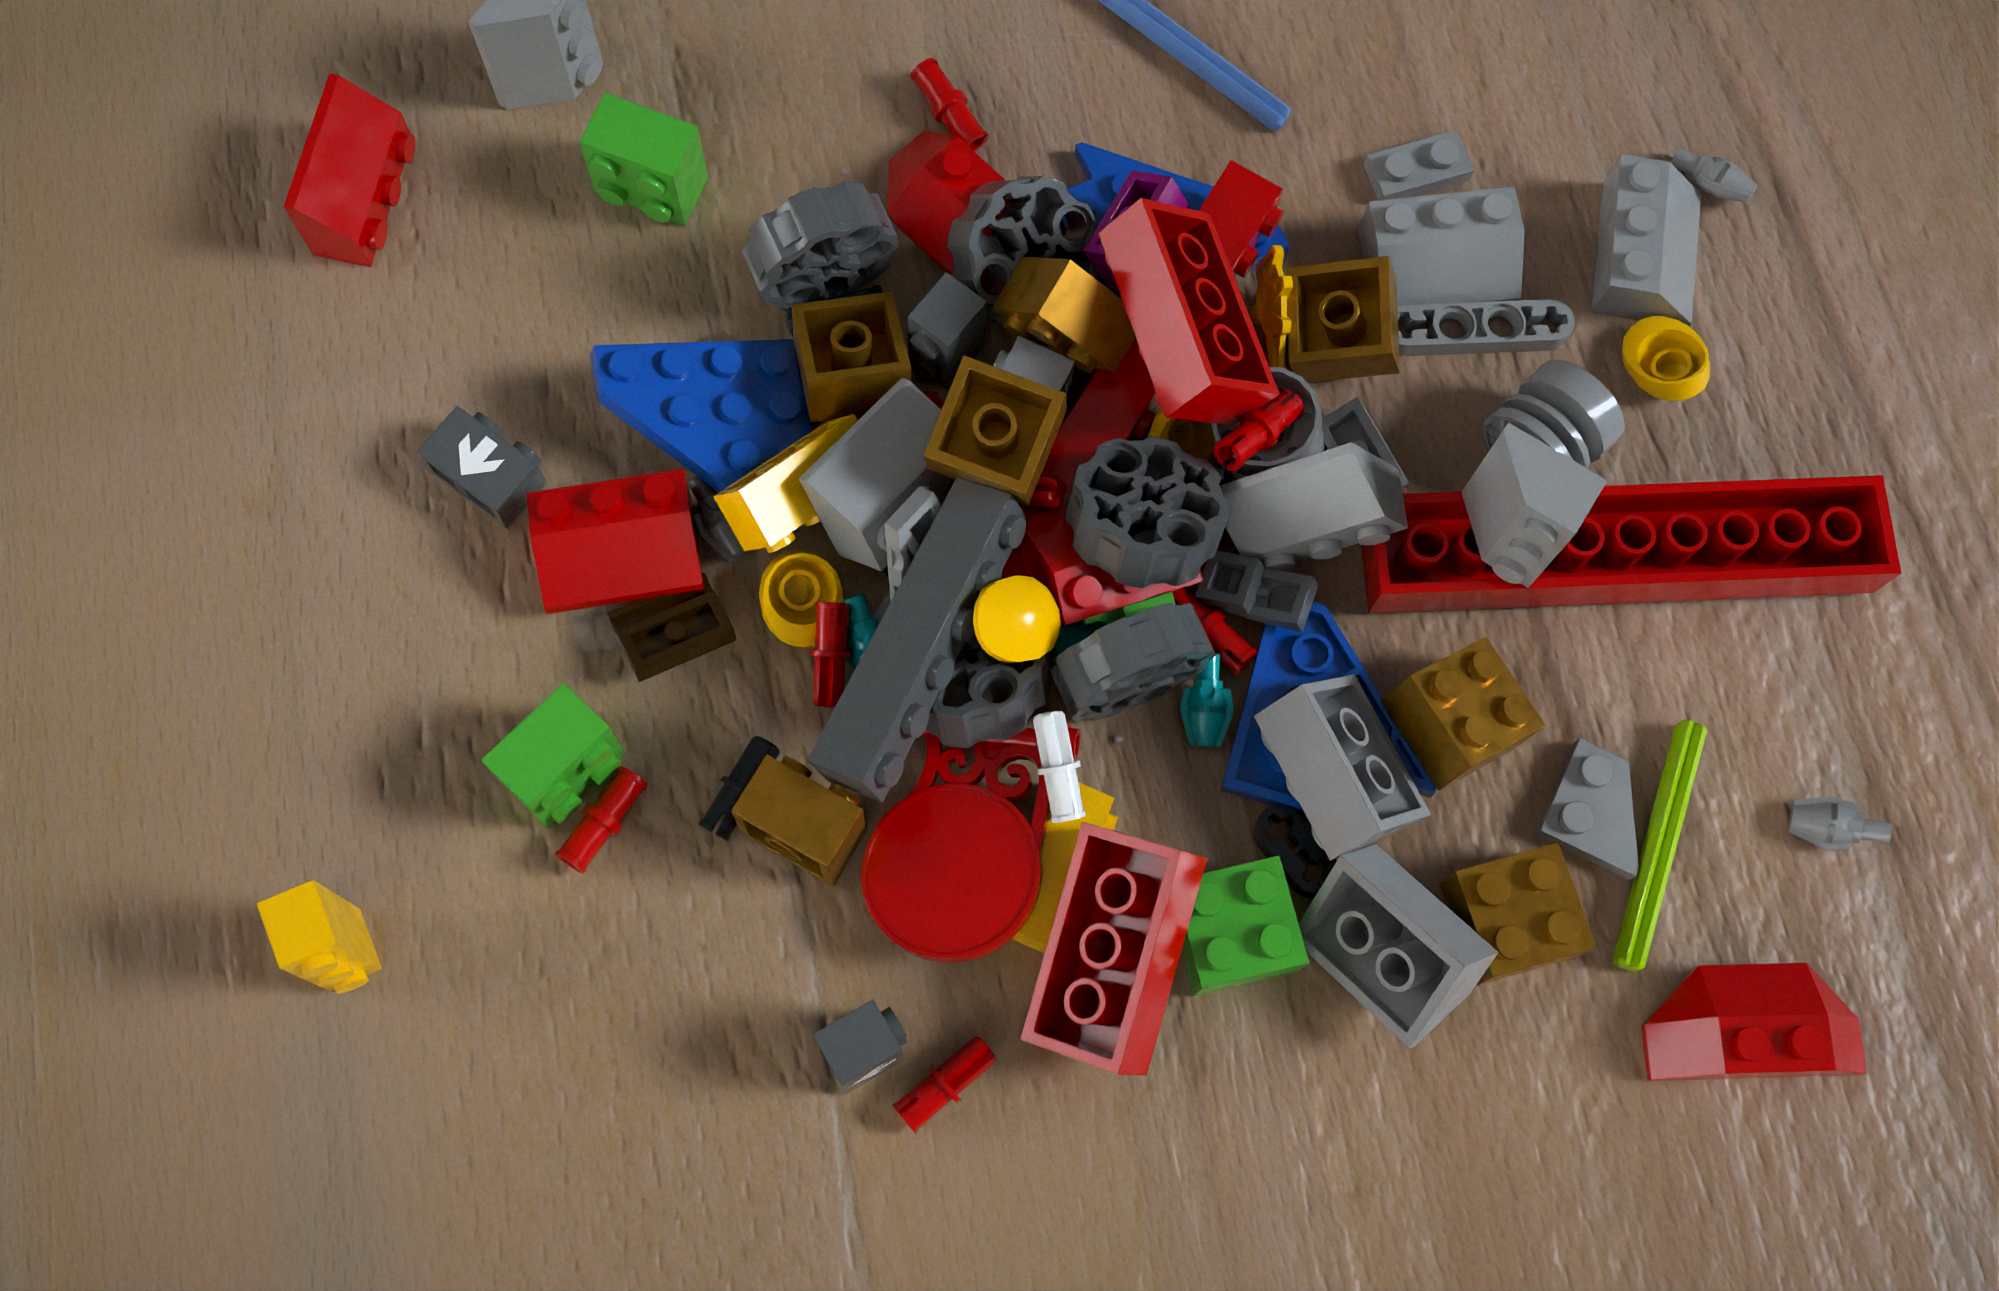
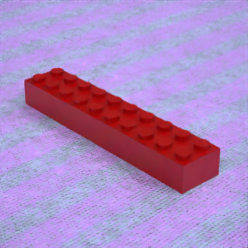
M1883 475L1604 486L1577 533L1529 588L1522 584H1513L1501 579L1494 573L1492 566L1481 560L1462 491L1402 493L1408 529L1391 533L1390 539L1386 542L1376 545H1361L1368 614L1875 593L1901 574Z

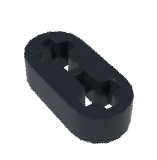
M1283 804L1272 805L1265 809L1255 821L1253 838L1260 851L1266 858L1280 856L1286 881L1290 887L1300 896L1314 898L1322 885L1316 879L1309 883L1303 880L1301 875L1305 872L1306 867L1297 854L1300 853L1310 865L1318 862L1323 864L1325 867L1321 874L1323 882L1334 867L1337 859L1330 861L1325 850L1316 843L1311 827L1292 807ZM1269 819L1276 824L1283 821L1289 824L1290 829L1286 833V837L1295 847L1293 850L1280 837L1274 841L1268 838L1267 832L1271 828L1268 822Z

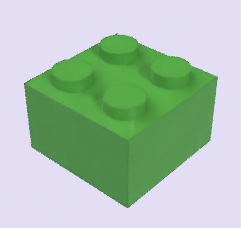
M604 92L579 141L595 193L609 204L615 206L626 204L640 209L655 221L661 223L672 221L685 226L708 180L698 126Z
M563 682L481 761L548 829L555 821L562 823L569 819L582 803L580 797L595 782L598 785L607 782L617 772L616 770L619 766H621L622 762L619 759L626 753L611 728Z
M1280 856L1203 873L1182 947V954L1194 997L1295 973L1309 964Z

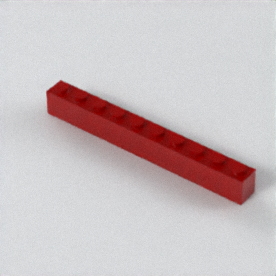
M1230 160L1198 211L1211 215L1234 277L1238 274L1245 278L1259 254V251L1254 248L1262 234L1268 238L1271 237L1284 214V211L1278 208L1283 188ZM1136 337L1115 372L1097 369L1056 435L1041 474L1057 475L1061 481L1066 483L1067 491L1064 494V501L1061 505L1067 504L1069 501L1078 466L1088 462L1095 455L1098 445L1115 438L1133 441L1134 438L1144 440L1151 429L1156 415L1151 412L1157 403L1155 397L1156 390L1146 363L1139 354V344ZM1045 506L1021 507L1025 516L1054 508ZM1019 546L1012 550L1002 570V579L1015 575L1026 576Z

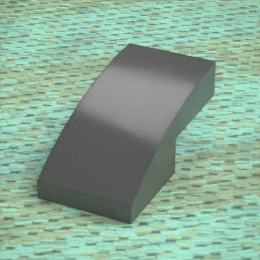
M1216 551L1215 557L1207 560L1202 574V582H1199L1195 597L1203 603L1232 614L1265 624L1303 632L1318 584L1313 576L1265 568L1259 558Z

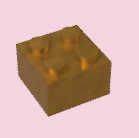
M1389 256L1287 268V276H1292L1293 288L1287 299L1288 317L1291 319V331L1288 334L1289 364L1295 374L1302 376L1306 382L1400 373L1397 283Z
M1022 257L992 307L993 311L1006 319L1003 326L1016 337L1021 336L1027 340L1033 339L1039 345L1074 360L1075 367L1087 373H1092L1094 369L1115 372L1136 337L1130 319L1123 310L1122 299L1071 259Z
M893 291L791 305L794 347L810 423L837 419L855 414V416L864 415L901 378L911 382V364Z
M963 355L923 454L928 470L954 480L958 477L1011 493L1018 504L1028 507L1066 413V393Z
M1487 637L1410 675L1380 701L1438 791L1511 752L1546 726Z
M767 754L731 810L741 834L829 885L834 886L866 833L863 809L857 806L860 799L838 784L831 783L827 789L811 780L812 771L791 757L784 756L780 762Z
M1558 842L1455 871L1440 883L1448 907L1456 908V915L1498 951V954L1476 986L1575 958L1597 948Z

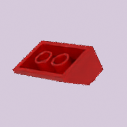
M330 73L283 207L314 256L371 267L376 250H381L385 244L387 216L390 207H395L399 201L401 194L400 177L405 163L409 164L414 156L415 138L410 133L400 111L340 75Z
M684 469L526 493L530 540L546 614L704 589L694 508Z
M1068 503L1026 515L1028 519L1026 531L1019 545L1026 576L1033 577L1045 585L1053 595L1059 608L1062 625L1202 582L1201 572L1199 571L1197 578L1179 586L1162 583L1150 584L1145 588H1137L1118 583L1110 573L1100 567L1086 564L1072 547L1074 540L1073 530L1065 521Z

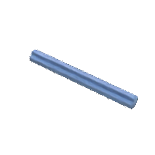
M1098 0L1272 131L1279 130L1288 120L1291 109L1287 104L1147 0Z

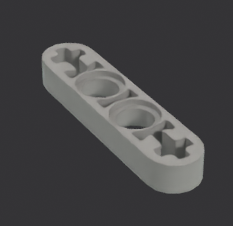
M1551 299L1407 304L1397 306L1398 322L1404 323L1405 330L1412 331L1409 338L1406 339L1402 338V334L1398 330L1399 356L1549 351L1563 345L1575 326L1572 310L1566 304ZM1493 317L1505 318L1511 323L1513 334L1508 337H1500L1493 334L1489 329L1488 320ZM1544 317L1549 318L1551 325H1559L1555 333H1550L1548 325H1539ZM1448 318L1455 319L1463 326L1464 336L1458 339L1448 338L1441 332L1439 322ZM1425 321H1429L1428 329H1422ZM1531 327L1528 333L1525 335V328Z

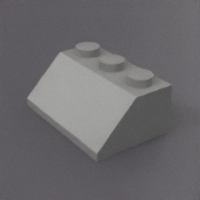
M486 0L468 21L497 101L506 110L575 99L585 86H590L597 80L604 63L586 0Z
M1621 154L1603 182L1591 312L1641 320L1650 316H1666L1679 320L1688 326L1692 324L1701 194L1671 162Z
M1515 186L1369 201L1357 229L1362 257L1365 259L1389 256L1396 276L1397 306L1407 304L1518 301L1521 299L1525 230Z
M901 378L799 478L838 555L882 571L888 565L884 523L919 486L934 492L942 505L955 482L954 479L932 472L927 468L923 454L941 409L907 379Z
M1508 422L1461 492L1481 560L1492 566L1494 573L1501 579L1513 584H1522L1529 588L1577 533L1608 480Z
M1352 442L1220 485L1223 496L1230 502V510L1225 527L1240 555L1259 558L1265 568L1289 571L1295 568V562L1308 558L1319 560L1339 556L1344 547L1358 543L1361 545L1380 544L1388 541L1391 533L1408 529L1398 468Z
M1355 674L1302 684L1254 715L1261 729V738L1264 745L1277 759L1286 776V785L1290 794L1303 808L1312 825L1311 831L1316 843L1325 850L1330 861L1339 858L1340 855L1368 847L1431 816Z
M1377 844L1340 855L1299 922L1306 952L1409 1049L1416 1046L1473 991L1498 954L1496 949Z

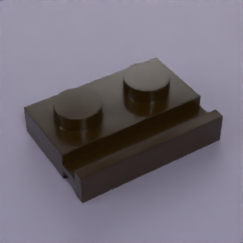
M705 572L702 573L703 590L639 599L607 613L611 626L615 630L639 682L737 640L735 630L715 591L712 590Z

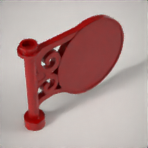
M1066 722L1073 758L1076 761L1080 748V729L1071 728L1070 722ZM1025 728L1015 736L1004 741L991 739L974 744L975 761L970 771L963 775H954L950 772V765L954 762H957L960 769H964L968 765V759L963 750L949 748L942 752V743L937 736L927 731H924L920 736L926 738L927 757L923 773L911 793L892 807L875 827L866 845L861 868L862 891L867 908L882 932L902 950L916 957L934 962L954 963L969 961L985 956L1006 944L1020 931L1029 919L1039 898L1042 885L1043 867L1041 855L1050 810L1044 775H1039L1038 790L1030 826L1023 814L1010 802L1021 800L1029 793L1032 787L1029 771L1024 765L1018 763L1009 765L1007 767L1009 776L1011 778H1020L1018 783L1013 786H1006L1000 783L999 776L1001 770L1008 763L1016 760H1028L1034 763L1037 768L1042 767L1035 729ZM939 775L945 784L934 786ZM985 776L986 785L989 789L976 786V784Z

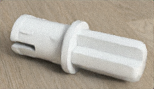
M1050 711L1034 716L1033 723L1042 767L1038 768L1037 771L1038 775H1044L1052 814L1051 821L1052 823H1058L1085 817L1086 811L1083 808L1076 768L1081 767L1080 761H1074L1065 714L1063 711Z

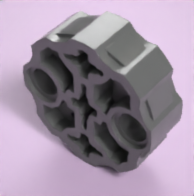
M1043 176L1018 177L1016 180L990 181L971 194L969 205L962 216L952 222L947 244L953 255L954 271L952 277L987 301L986 320L1004 325L1006 319L993 311L992 307L1022 257L1071 259L1097 280L1099 273L1083 251L1098 227L1096 218L1089 205L1077 201L1068 193L1065 183ZM1063 216L1066 217L1068 223L1064 236L1060 231V221ZM983 229H990L994 236L984 234ZM987 268L990 273V283L984 290L981 286L980 278L982 271Z
M842 182L832 187L822 189L813 187L789 197L783 205L774 211L762 215L748 230L750 238L748 243L742 248V254L763 302L774 303L778 305L780 311H786L793 304L829 298V293L833 291L837 295L854 292L866 283L876 280L890 267L889 260L892 254L899 248V239L878 193L867 192L862 183Z
M1152 436L1136 441H1128L1121 438L1106 441L1097 446L1095 455L1088 462L1078 466L1065 516V521L1072 527L1074 534L1072 547L1086 564L1100 567L1110 573L1116 582L1128 586L1145 588L1150 584L1162 583L1179 586L1190 582L1198 577L1201 565L1208 559L1215 557L1228 519L1230 502L1222 494L1219 485L1221 476L1206 459L1196 458L1188 454L1173 441Z
M1172 602L1154 606L1130 617L1121 618L1096 630L1089 637L1068 647L1055 658L1057 663L1050 669V672L1071 719L1076 722L1084 719H1093L1094 721L1116 715L1168 693L1176 686L1194 678L1208 667L1207 663L1216 656V653L1194 606L1191 603L1175 605Z
M974 634L968 642L964 643L954 663V671L949 684L940 690L930 709L925 731L937 736L943 745L970 748L981 741L991 739L1004 741L1015 736L1026 728L1027 720L1035 709L1045 705L1048 699L1051 679L1047 653L1040 659L1014 663L999 661L988 655L981 648Z

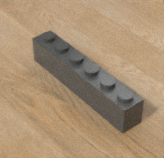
M956 478L807 759L828 782L838 784L883 803L889 789L899 781L904 769V760L915 739L920 737L925 731L929 720V711L940 690L949 684L954 671V663L964 643L968 642L975 634L973 625L974 604L980 591L987 584L1002 579V570L1012 550L1017 548L1024 538L1028 519L1011 493Z

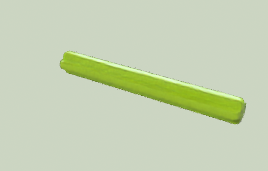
M1682 720L1674 728L1638 862L1639 870L1636 877H1634L1613 955V963L1629 971L1638 972L1646 965L1707 734L1706 727L1703 724L1691 720Z

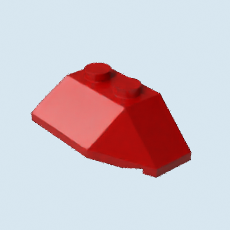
M923 131L889 160L887 215L939 267L952 276L954 271L953 255L947 244L953 220L962 216L969 205L970 196L975 190L990 181L1006 180L958 136ZM983 229L984 234L994 236L990 229ZM985 268L982 271L980 283L981 286L988 287L990 273Z
M1807 963L1696 966L1665 999L1655 1013L1651 1014L1641 1025L1647 1081L1867 1074L1859 1018Z

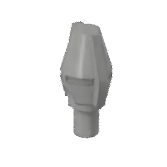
M1679 148L1671 162L1677 169L1690 174V180L1695 181L1698 187L1708 195H1713L1714 198L1748 203L1759 186L1734 162H1729L1730 160L1715 156L1708 157L1706 155H1703L1701 158Z
M1830 796L1794 800L1789 818L1788 832L1825 850H1849L1851 842L1860 843L1861 839L1888 844L1892 833V823L1865 819L1864 814L1856 813L1857 804Z

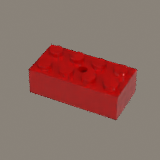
M1140 198L1098 233L1106 254V264L1113 273L1122 298L1123 310L1130 319L1138 341L1139 354L1146 363L1156 390L1155 397L1157 403L1163 410L1166 418L1235 426L1242 421L1243 415L1253 409L1261 408L1280 394L1209 213Z
M1082 822L1020 1039L1118 1075L1147 1076L1207 857Z

